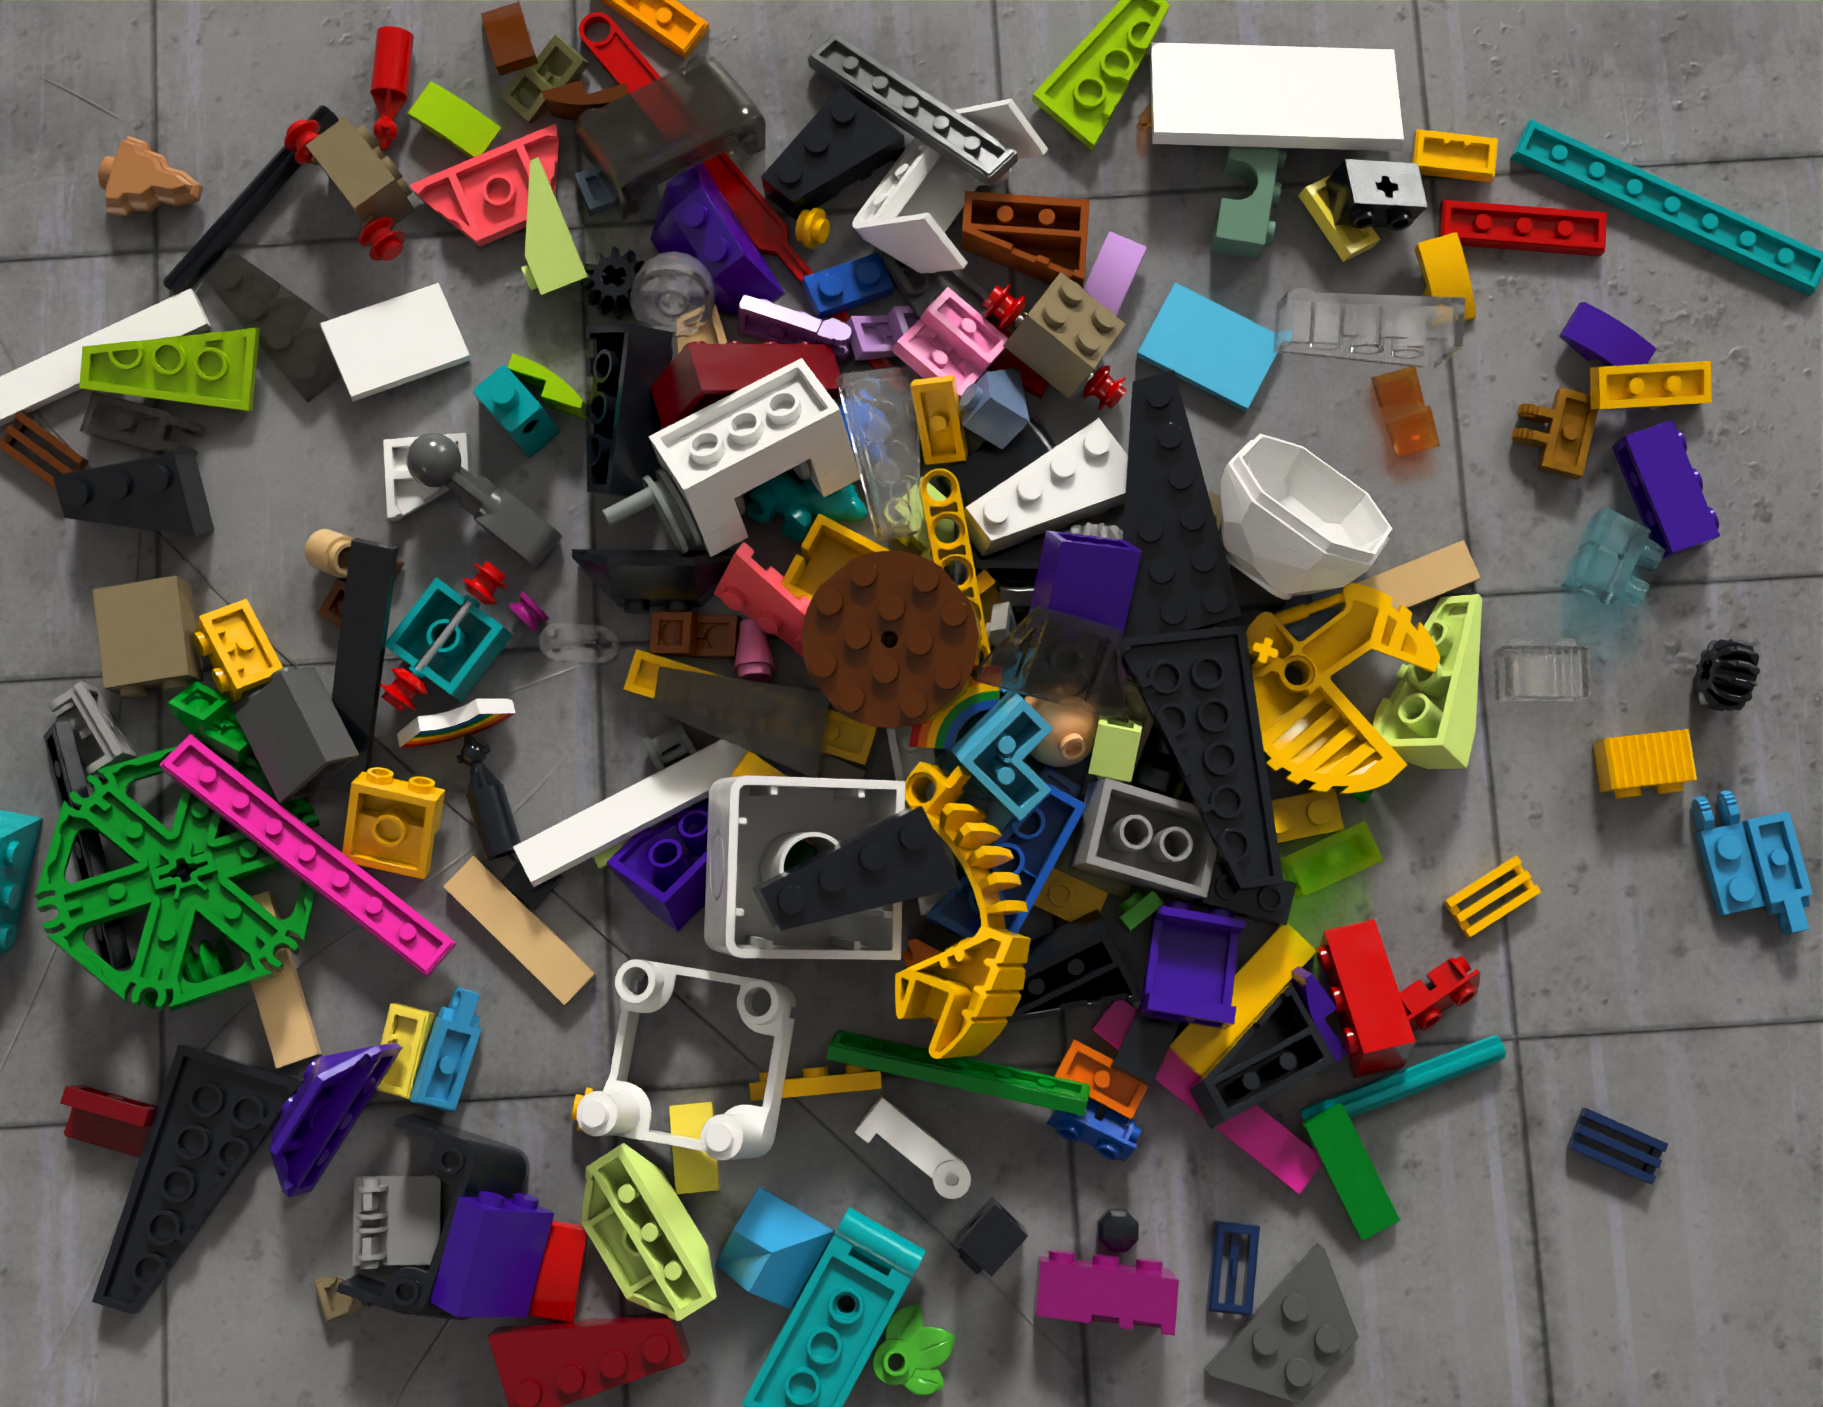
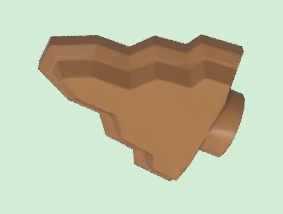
M130 136L121 141L115 157L105 156L99 166V185L102 189L106 190V212L109 215L130 217L135 211L152 212L161 204L178 207L199 202L203 187L186 172L170 168L167 159L163 155L152 152L148 142Z

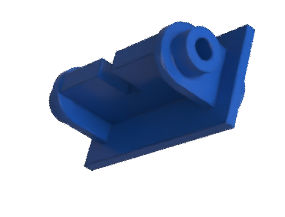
M1089 1098L1085 1116L1055 1110L1046 1124L1056 1128V1132L1063 1138L1071 1141L1081 1140L1095 1147V1151L1099 1155L1110 1160L1120 1159L1124 1162L1136 1149L1137 1145L1135 1143L1141 1132V1128L1135 1126V1120L1109 1108L1105 1110L1101 1121L1095 1119L1094 1116L1099 1103Z

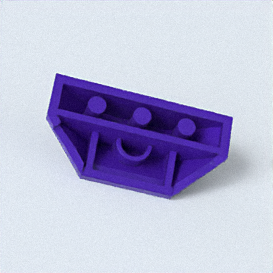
M696 159L666 184L650 240L691 306L704 309L716 305L719 312L738 315L739 303L744 294L757 299H766L772 303L785 295L700 159Z
M397 1043L321 1056L307 1067L303 1074L305 1081L300 1089L281 1108L280 1115L282 1117L273 1130L269 1150L282 1192L286 1196L293 1197L313 1190L403 1047Z

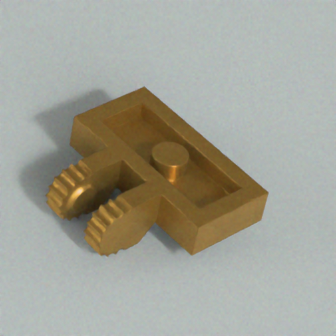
M1560 387L1555 392L1552 409L1530 403L1521 404L1518 407L1517 415L1521 419L1535 423H1548L1546 433L1528 428L1513 429L1511 440L1529 447H1542L1537 470L1579 480L1584 473L1598 409L1591 410L1590 395Z

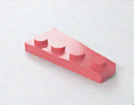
M743 541L732 557L713 594L722 599L723 603L730 609L740 611L748 618L755 620L764 632L777 636L792 646L793 650L803 657L802 628L810 600L804 595L797 598L780 584L784 577L772 566L766 570L763 569L751 558L755 551Z

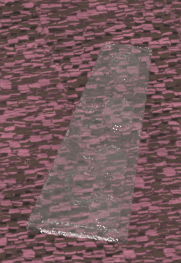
M910 366L842 373L836 379L876 541L912 536L921 531L919 429L910 387L912 381L918 379V373Z

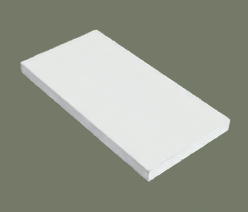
M1151 42L1152 144L1401 151L1404 136L1395 54L1392 49Z

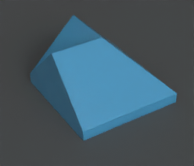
M759 1186L732 1231L715 1265L749 1293L791 1309L834 1230Z

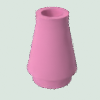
M743 620L739 623L740 633L733 670L738 674L740 682L747 684L768 682L772 679V671L776 667L766 632L757 625L755 620Z

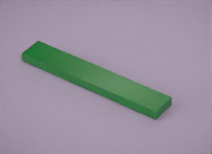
M843 1030L837 1031L828 1046L826 1058L831 1061L1085 1116L1091 1088L1086 1083L967 1057L934 1059L930 1056L929 1049Z

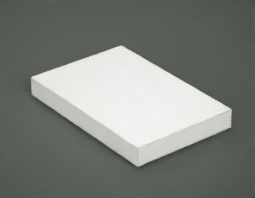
M439 283L320 323L352 402L470 361V354Z

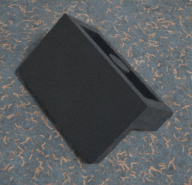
M1036 535L1031 540L984 557L972 543V557L976 576L983 570H987L993 579H999V577H1037L1045 535Z

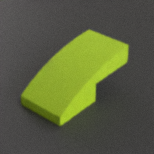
M432 81L429 82L407 113L410 118L438 139L442 140L444 138L470 159L483 154L501 129L500 126L481 112Z
M512 353L508 368L521 383L543 389L541 397L548 408L588 419L584 401L563 379L544 366Z

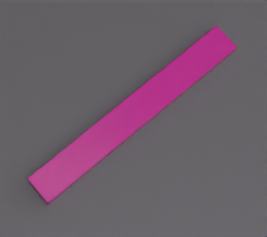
M191 734L159 764L163 772L426 979L456 947L455 941Z

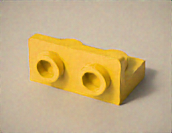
M247 599L199 616L195 630L196 633H193L194 644L202 657L208 656L214 667L211 673L217 689L220 693L227 692L232 703L241 700L244 691L270 682V676L283 668Z

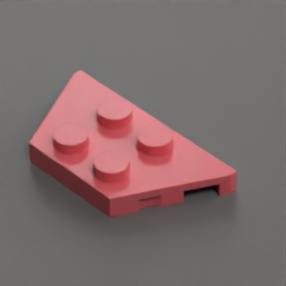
M552 124L412 183L410 186L419 199L477 246L481 247L526 228L530 160L537 157L540 159L556 197L560 133L556 124Z

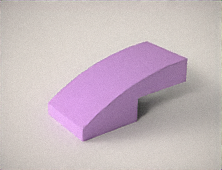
M1109 231L1083 290L1104 307L1110 309L1117 317L1147 247Z
M893 306L888 315L851 316L846 324H849L851 331H853L850 343L856 361L897 356L891 351L892 348L918 321L911 307Z

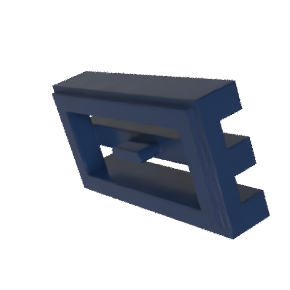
M1582 1108L1567 1148L1653 1185L1656 1178L1654 1176L1655 1169L1660 1167L1662 1162L1660 1156L1662 1151L1666 1152L1668 1143L1588 1108ZM1588 1121L1595 1122L1651 1147L1649 1154L1586 1127ZM1582 1137L1590 1138L1644 1162L1643 1170L1581 1144Z
M1214 1220L1206 1305L1208 1311L1252 1316L1260 1226ZM1224 1232H1231L1224 1303L1218 1302ZM1248 1234L1242 1305L1234 1304L1240 1235Z

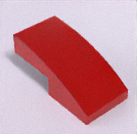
M552 1221L531 1300L530 1316L567 1322L574 1321L577 1314L581 1274L585 1267L588 1234L583 1225Z

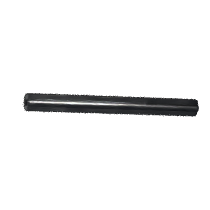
M324 105L319 106L307 119L315 120L320 124L319 134H322L339 121L335 113ZM283 146L165 277L163 284L170 292L177 295L192 288L302 165L298 164L295 160L297 150L290 151Z

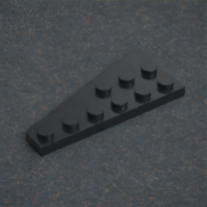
M178 1045L92 1302L133 1315L143 1309L280 1119L282 1106L291 1096L298 1092L304 1080L191 1046Z

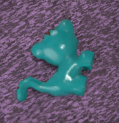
M788 471L751 489L748 494L751 500L746 509V513L751 518L764 524L768 523L778 512L784 516V524L781 529L782 534L793 542L802 543L810 530L811 518L815 520L818 514L837 523L842 520L860 522L868 514L867 508L858 497L857 488L854 483L823 498L810 479L802 480V482L797 481L791 477Z

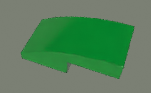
M194 681L168 702V710L189 731L225 757L239 764L253 752L235 716L236 713L231 711V698L198 681Z

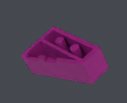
M1049 1250L1048 1257L1038 1256L1034 1311L1036 1316L1089 1324L1093 1323V1321L1118 1323L1119 1328L1131 1330L1134 1329V1325L1161 1328V1334L1175 1336L1179 1279L1169 1268H1163V1261L1137 1258L1136 1265L1119 1264V1257L1114 1255L1093 1254L1092 1261L1076 1260L1075 1252Z

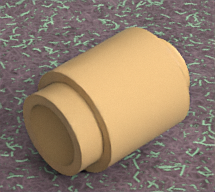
M329 529L318 530L306 542V560L317 570L338 578H346L351 540L354 538Z

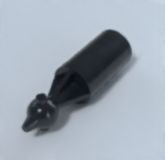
M467 733L464 735V746L461 749V754L457 756V761L460 764L464 762L466 765L471 766L468 794L466 795L486 861L503 858L516 853L513 846L521 843L504 785L483 763L487 753L491 751L489 745L483 746L475 740L471 733Z

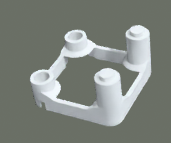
M640 959L624 963L618 969L615 977V987L620 996L621 1013L609 1078L603 1091H593L585 1095L579 1102L577 1107L579 1127L591 1136H620L704 1151L715 1160L759 1158L765 1155L772 1148L775 1140L795 1022L794 1018H789L791 1007H796V999L793 992L785 985L768 980ZM647 973L648 986L642 994H638L634 991L635 981L642 982L644 975ZM676 975L741 985L737 996V1009L743 1022L754 1032L774 1036L762 1107L738 1105L727 1110L724 1114L709 1118L703 1125L701 1139L650 1130L652 1112L650 1101L641 1088L627 1082L639 1013L655 1012L669 1001L675 987ZM765 989L770 994L771 1006L766 1014L758 1016L752 1008V999L758 990Z

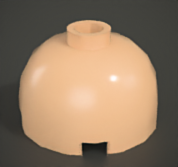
M1062 680L1051 681L1038 686L1024 697V700L1053 728L1029 753L1037 762L1055 768L1069 767L1081 762L1093 752L1100 712L1097 703L1083 685L1075 683L1076 686L1065 685Z

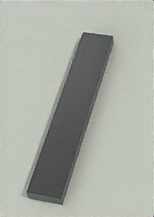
M836 33L830 36L807 57L810 68L837 86H842L858 100L989 187L1018 162L1017 151Z

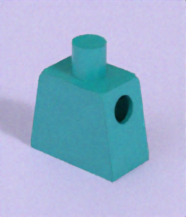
M505 364L500 366L472 391L480 404L529 459L560 433V430L545 409ZM538 420L530 431L523 432L529 422Z

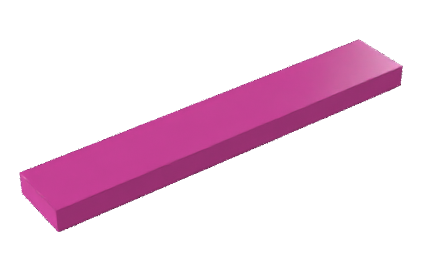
M1124 999L1112 1001L1092 1027V1030L1118 1050L1137 1009ZM1169 1048L1155 1080L1204 1118L1189 1091L1200 1077ZM1258 1105L1215 1127L1298 1194L1302 1192L1322 1165L1316 1152Z

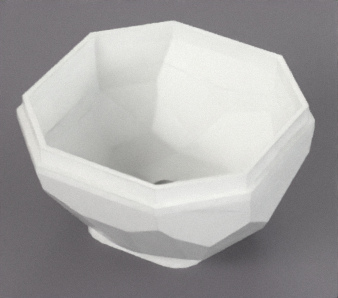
M1259 434L1254 440H1250L1224 469L1221 478L1220 496L1222 540L1226 560L1278 598L1289 600L1293 596L1308 595L1346 586L1369 570L1389 541L1388 535L1392 527L1370 495L1303 446Z

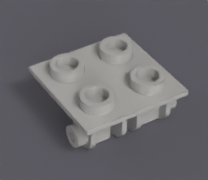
M435 1175L354 1177L352 1266H360V1269H376L379 1266L430 1265L441 1235L442 1180Z

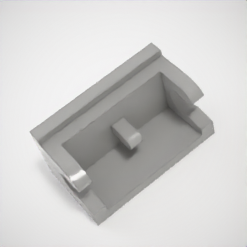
M80 681L73 685V688L53 699L48 706L60 721L70 720L77 750L87 766V773L101 781L103 778L98 776L97 769L138 758L98 688Z

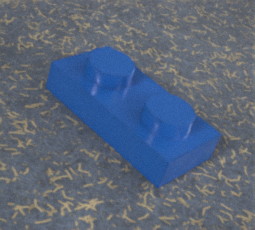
M878 252L805 276L801 284L818 319L890 296L894 290V285Z

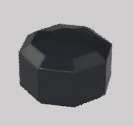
M1108 1209L1097 1220V1239L1109 1252H1127L1139 1240V1223L1126 1209Z

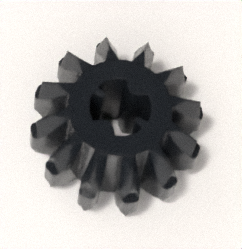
M613 246L611 257L605 258L602 252L597 251L596 258L598 264L585 263L584 269L589 276L581 280L583 289L588 291L585 296L588 304L591 306L598 305L597 310L602 316L607 315L613 309L615 318L619 320L623 316V309L629 308L632 314L637 315L638 308L635 302L648 303L649 295L645 290L653 286L651 277L645 275L648 271L646 262L643 260L636 261V254L631 249L621 257L619 249ZM618 279L623 284L616 288L611 282Z
M1733 639L1712 640L1708 644L1707 650L1701 652L1699 664L1695 665L1697 671L1693 678V682L1696 683L1694 695L1698 698L1701 705L1722 712L1723 710L1741 711L1745 703L1752 699V691L1755 686H1758L1756 679L1760 673V668L1757 667L1759 655L1754 652L1753 646Z

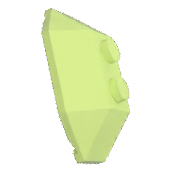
M622 1143L588 1165L585 1171L586 1184L583 1195L581 1223L626 1299L650 1310L666 1314L669 1318L676 1321L682 1320L714 1300L717 1296L708 1245L664 1172L625 1143Z

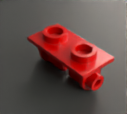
M1462 956L1457 959L1450 957L1447 961L1427 973V978L1435 986L1434 989L1429 991L1419 979L1399 992L1412 1032L1418 1028L1422 1031L1431 1028L1442 1018L1443 1011L1454 1004L1460 1007L1473 999L1478 993L1477 988H1479L1480 972L1478 969L1468 975L1467 973L1471 971L1468 962Z

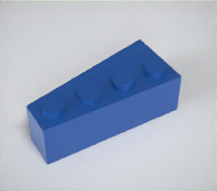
M1048 784V786L1052 790L1021 821L1016 817L1001 833L1002 837L990 845L1009 849L1014 859L1007 863L988 869L990 874L994 872H1011L1020 877V886L999 891L1001 901L1020 900L1026 902L1028 912L1004 915L1005 928L1015 933L1019 932L1087 804L1051 784ZM966 872L959 879L962 887L948 890L924 916L926 920L962 940L968 937L973 938L981 927L980 911Z

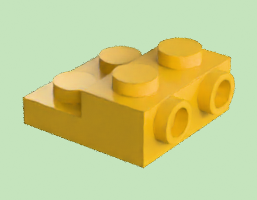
M373 767L369 768L367 772L362 771L351 783L342 854L356 865L425 879L430 872L435 834L440 829L445 789L436 788L435 781L427 777H412L409 779V782L393 778V772L386 768Z

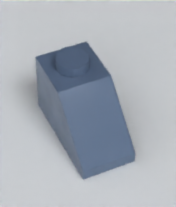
M1015 368L986 372L976 384L969 385L961 396L960 408L963 426L1002 450L1030 422L1021 372Z

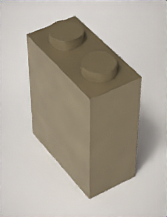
M175 575L92 589L104 689L120 694L122 699H135L147 696V690L162 688L164 692H177L186 689L189 683L203 681L200 654L193 641V633H196V620L191 583Z

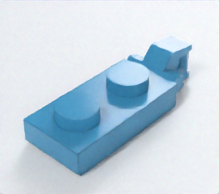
M1787 811L1742 821L1769 914H1776L1782 934L1784 935L1809 930L1804 908L1810 907L1809 896L1813 895L1790 813Z
M455 987L448 1008L441 1007L439 1016H436L409 1100L411 1102L449 1112L456 1110L482 1030L478 1027L480 1016L474 1015L480 997L479 993Z

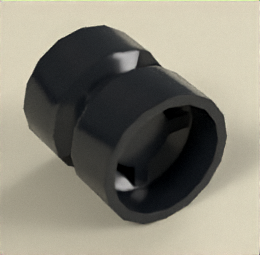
M1152 727L1143 748L1144 753L1147 755L1146 759L1138 761L1130 784L1134 787L1183 801L1187 788L1157 727ZM1159 763L1172 767L1170 773L1158 769Z

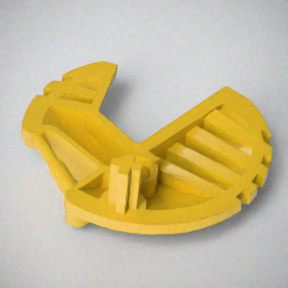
M1349 583L1340 590V593L1306 605L1303 603L1275 614L1271 612L1260 613L1246 629L1264 752L1271 758L1266 762V766L1273 772H1276L1281 767L1289 771L1290 774L1285 778L1288 782L1295 785L1304 779L1314 782L1308 790L1320 793L1327 792L1333 786H1347L1339 794H1353L1372 790L1389 783L1408 765L1331 681V676L1371 649L1423 668L1430 673L1436 671L1440 655L1434 641L1421 622L1417 623L1416 628L1412 625L1410 621L1413 613L1401 604L1398 610L1391 606L1393 600L1391 596L1372 587ZM1340 604L1338 615L1301 642L1297 641L1284 627L1285 625L1308 618L1310 614ZM1287 666H1294L1300 670L1303 676L1301 685H1293L1288 682L1284 674Z

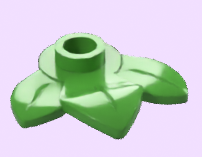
M907 1305L894 1313L885 1327V1341L876 1347L872 1355L873 1372L881 1382L887 1385L902 1384L907 1390L916 1395L933 1394L944 1387L943 1378L936 1367L944 1363L951 1355L955 1336L942 1328H924L919 1305ZM894 1353L898 1354L902 1361L900 1368L896 1371H892L888 1366V1359Z

